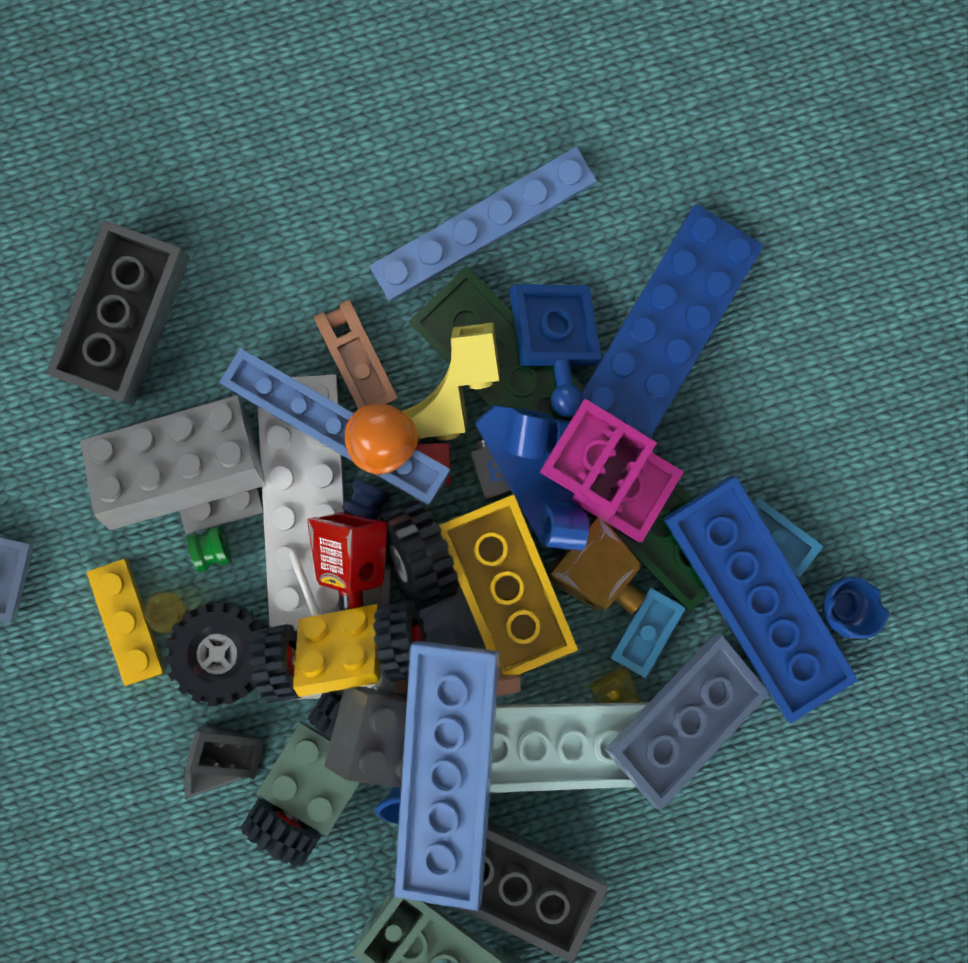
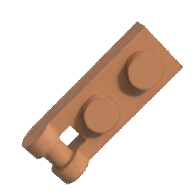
M349 299L338 304L340 308L333 312L325 314L323 311L313 316L358 409L370 404L389 405L399 400ZM347 322L351 332L337 338L333 329Z

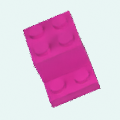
M584 399L540 473L573 492L574 494L570 501L641 543L678 483L683 471L652 453L657 442Z

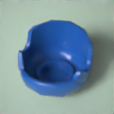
M843 577L831 584L827 589L822 606L825 620L835 632L845 638L859 639L871 638L881 632L889 618V610L885 609L881 603V590L869 584L861 577Z

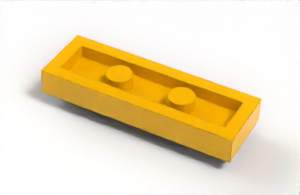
M128 558L87 571L86 573L124 687L165 673L166 670Z

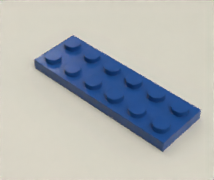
M695 203L583 389L584 399L651 438L764 245Z
M729 476L663 518L786 721L791 724L858 681L736 476Z

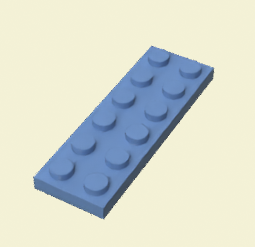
M415 641L411 644L394 897L478 911L482 905L500 651Z

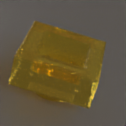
M624 666L588 684L595 703L640 702L632 678Z

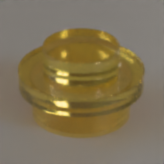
M168 592L159 593L150 598L144 611L147 624L153 630L160 633L172 632L171 629L174 624L180 622L183 618L182 616L186 613L183 601L177 595Z

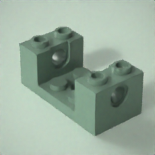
M395 886L357 936L352 955L362 963H435L440 959H448L453 963H527L503 944L495 953L436 908L437 904L394 897Z

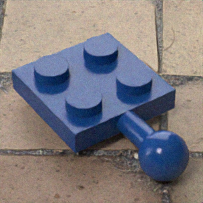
M514 284L509 293L520 366H554L557 388L551 396L552 408L561 416H574L584 397L581 390L573 385L570 366H596L602 360L590 286Z

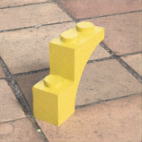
M494 322L453 327L451 335V362L444 378L424 400L406 410H402L415 424L418 441L420 438L435 436L437 440H451L457 438L460 433H465L468 419L462 386L468 385L470 389H483L492 386L493 382L499 381L500 362Z

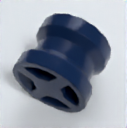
M354 479L351 485L353 494L349 500L344 502L342 509L360 517L377 520L378 516L381 515L380 510L383 503L389 501L391 494Z

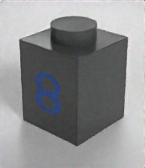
M485 441L477 442L478 450L470 452L485 500L510 492L511 490Z

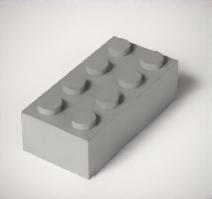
M238 395L80 440L93 514L109 530L266 486L250 416Z

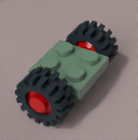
M333 691L322 693L307 718L312 725L316 726V729L300 721L256 794L261 796V798L257 799L240 827L243 835L248 836L247 839L251 843H256L260 850H266L271 857H278L281 862L286 864L289 862L295 867H302L321 838L320 832L328 836L360 783L347 781L324 767L342 696L335 694Z

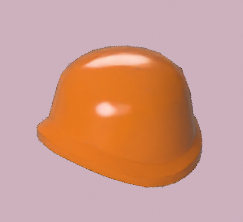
M370 404L358 409L350 417L345 430V444L351 460L357 467L371 474H387L401 467L413 455L418 444V434L411 418L401 410L386 404Z

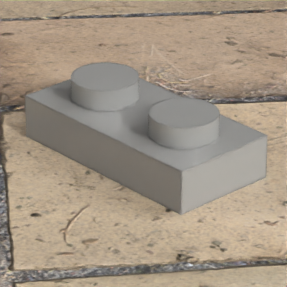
M255 488L179 511L185 533L190 534L216 525H223L262 514L263 501L259 488Z

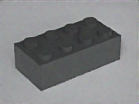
M103 220L46 374L134 406L190 256L179 247Z
M359 686L344 689L324 767L347 781L401 788L407 695Z
M488 820L482 905L478 911L464 908L459 909L573 963L605 896L608 885L604 875Z

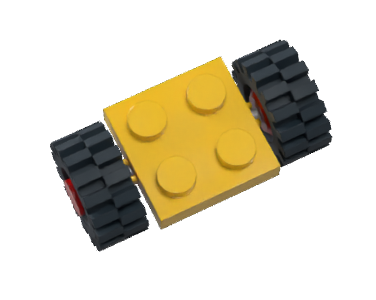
M412 601L380 607L375 604L298 619V631H294V626L289 624L255 630L253 632L254 635H251L250 638L252 645H249V653L252 655V659H249V665L253 667L254 671L251 676L252 680L257 682L255 689L257 693H261L260 698L270 704L302 698V696L380 683V666L382 671H385V677L390 682L409 679L411 644L415 641L426 642L425 639H427V634L423 630V618L420 619V610L416 608V603Z

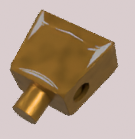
M598 517L589 522V535L585 548L582 551L567 549L547 572L551 584L596 611L606 610L615 600L627 612L632 614L646 599V595L630 582L640 570V562L612 528Z

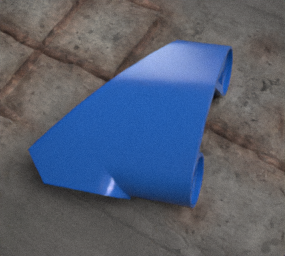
M493 405L475 421V424L540 543L546 547L582 551L586 546L589 535V519L587 514L577 504L570 501L574 494L573 492L540 473L570 421L552 419V416L538 411Z

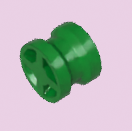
M219 525L210 527L208 533L201 535L191 533L186 536L189 554L198 573L208 571L211 565L217 563L223 566L231 563L229 546Z

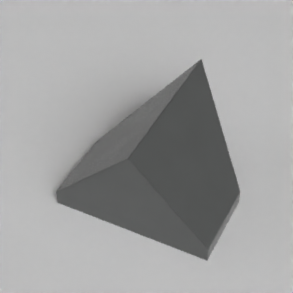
M207 722L195 731L184 770L185 800L244 778L255 779L265 739Z

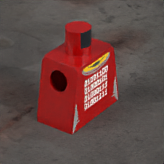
M343 512L308 518L309 537L318 584L338 590L340 611L364 607L363 591L381 587L384 583L387 523Z

